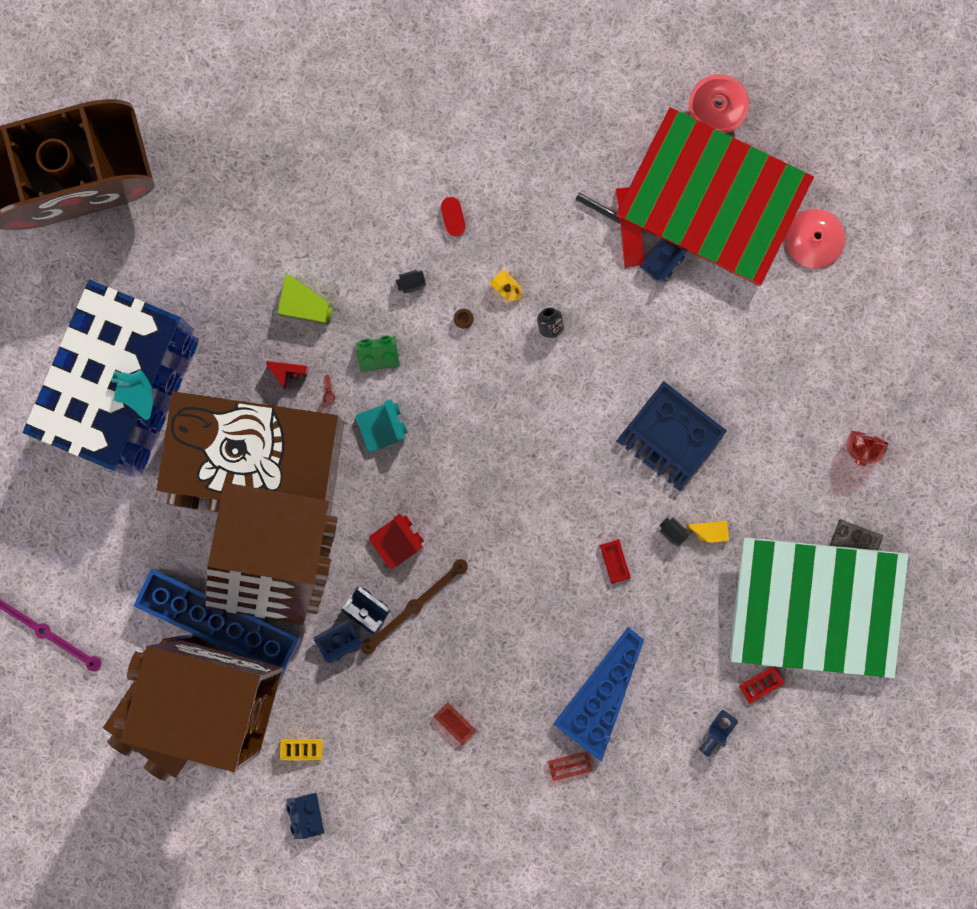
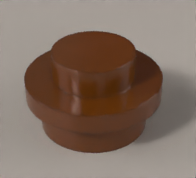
M459 309L456 311L454 323L458 328L466 329L472 325L474 317L470 310Z

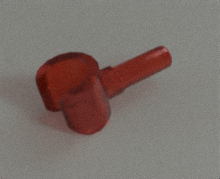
M325 375L326 393L323 396V400L327 403L326 395L331 394L334 402L336 396L331 389L330 376Z

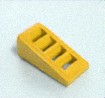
M282 738L280 740V760H322L323 739ZM287 744H291V755H287ZM296 744H299V755H295ZM304 744H308L307 755H304ZM312 744H316V756H312Z

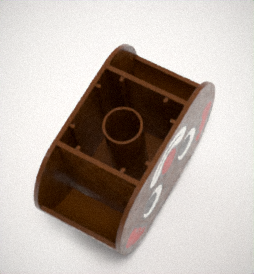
M117 99L89 101L0 126V229L38 228L110 209L140 199L150 193L155 187L133 105L127 101Z

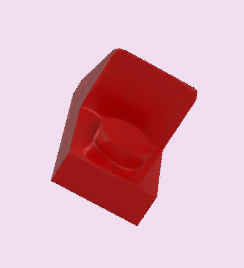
M267 361L266 363L267 367L285 389L288 374H291L290 377L302 379L303 375L308 376L309 368L305 365Z

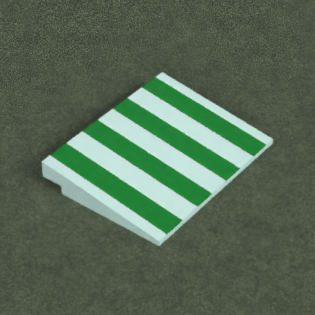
M744 537L731 635V662L895 678L908 554Z

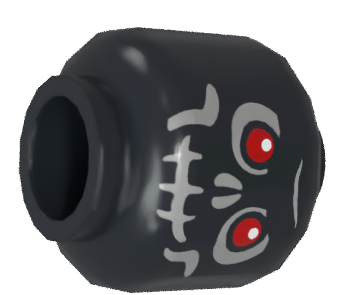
M549 307L543 309L538 314L537 324L542 336L555 338L564 331L563 316L559 310Z

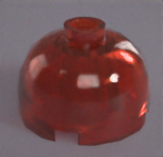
M852 430L847 438L846 446L849 455L855 459L854 463L866 466L867 463L874 464L884 458L888 449V442L876 436L873 438L865 435L866 433Z

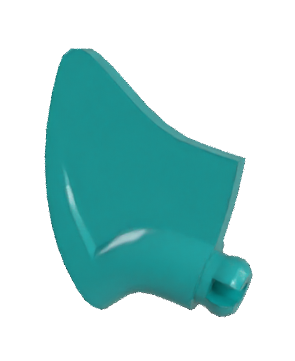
M141 370L134 374L113 372L111 381L117 383L114 401L130 406L143 419H150L153 407V391L146 375Z

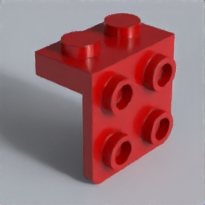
M398 514L392 521L369 536L370 542L390 569H394L424 548L422 543L425 541L418 532L414 534L410 528L413 524L407 515L402 516Z

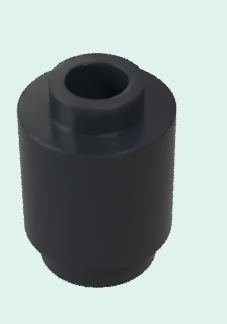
M416 269L399 274V279H396L398 290H403L404 294L420 290L423 286H426L422 270L417 271Z
M667 517L659 525L661 527L659 532L670 543L678 547L689 536L686 533L687 530L674 517L671 519Z

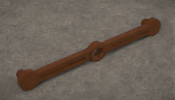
M463 559L456 560L453 564V569L418 599L410 600L407 603V608L372 639L364 640L361 647L362 652L365 654L373 653L376 645L411 614L419 613L422 605L457 574H464L468 569L467 562ZM413 603H416L418 605V608L416 610H413L411 608V605Z

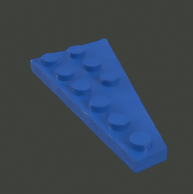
M629 627L621 634L553 723L601 762L644 639Z

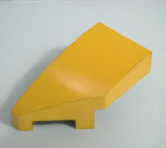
M727 521L686 525L702 542L729 541Z

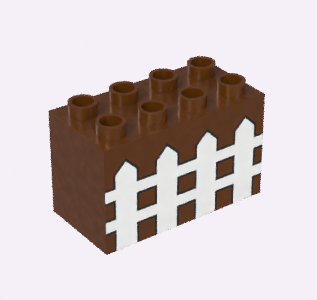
M224 482L207 567L206 608L304 625L307 613L317 615L328 579L331 562L329 554L331 553L338 517L327 515L329 501Z

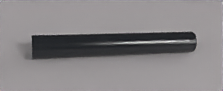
M578 193L575 200L620 224V219L616 217L617 213Z

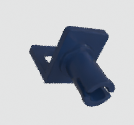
M721 710L709 726L708 738L699 750L705 756L710 757L718 744L725 747L727 737L738 724V719L725 710ZM721 718H728L731 725L728 728H722L719 725V720Z

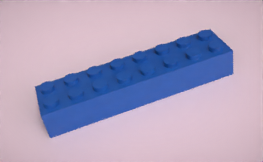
M157 569L150 570L134 603V607L236 655L283 667L281 676L285 674L302 638L259 617L207 609L206 592Z

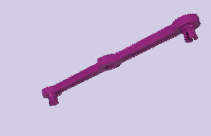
M0 599V609L33 629L38 638H47L86 663V667L90 671H97L101 668L102 661L99 657H90L51 632L49 625L37 623ZM41 628H45V634L40 633Z

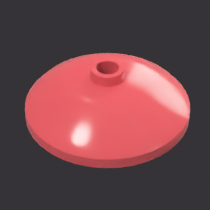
M713 74L703 78L695 85L689 98L691 117L723 133H729L738 128L744 122L749 110V96L745 87L736 78L726 74ZM717 98H722V99H723V103H722V104H718V103L716 102V99H717Z
M809 209L795 216L785 236V244L788 253L798 264L807 268H823L832 264L841 255L845 246V232L842 224L833 214L821 209ZM819 233L821 238L816 239L814 234Z

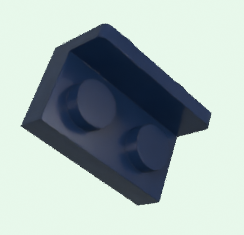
M661 238L639 268L656 282H666L672 276L673 268L680 265L684 260L685 256L683 255L686 253V250Z

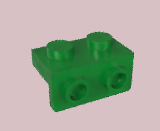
M386 335L375 340L363 339L356 343L360 372L400 366L395 336Z

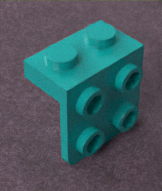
M391 399L385 401L384 405L356 415L359 429L369 452L406 440L405 434L408 433L404 422L400 423L398 415L401 414L397 403L393 404Z

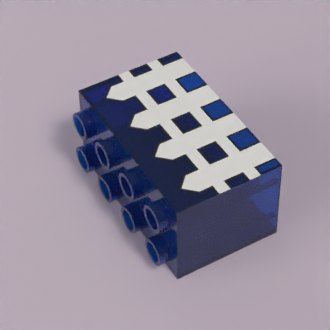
M89 279L22 433L124 475L131 476L134 470L142 472L151 454V450L144 447L150 432L156 435L160 433L167 417V412L160 410L165 396H171L172 391L178 392L181 386L183 375L176 373L181 359L190 360L197 349L199 338L192 335L194 328L177 315ZM141 370L146 375L153 391V407L150 419L145 420L130 406L114 401L117 383L111 381L113 372L134 374Z

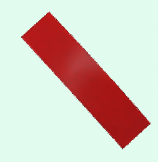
M629 187L616 189L618 210ZM619 218L624 267L640 266L644 261L642 230Z

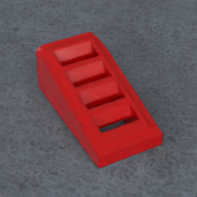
M769 666L739 685V688L750 704L785 684V680L776 666ZM770 673H773L777 681L775 683L769 676ZM765 677L770 686L766 687L761 678ZM758 681L763 690L759 691L754 682ZM751 685L756 695L752 696L747 686Z

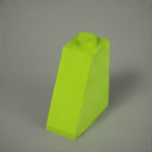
M285 274L278 315L327 325L328 320L331 321L333 309L330 308L329 302L292 276Z

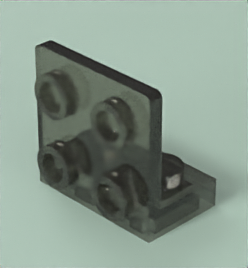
M839 519L829 546L878 551L884 535Z

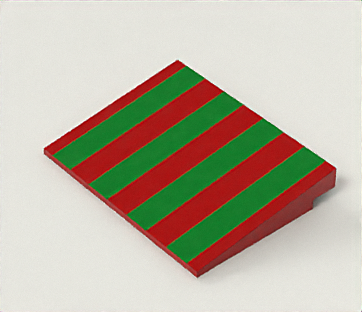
M669 107L616 217L682 249L684 248L686 251L761 287L814 176Z

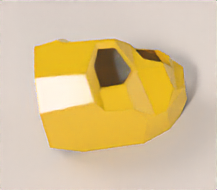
M504 269L490 283V286L507 301H519L523 296L522 288L518 282Z

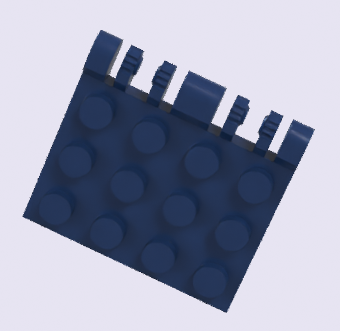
M663 381L616 442L623 446L631 434H633V439L625 447L629 451L638 439L641 440L644 445L636 452L635 457L639 459L648 447L652 450L642 462L654 470L660 461L665 459L666 462L657 474L659 476L663 475L671 464L676 470L670 474L667 482L671 484L681 472L682 475L673 485L674 488L680 491L727 430Z

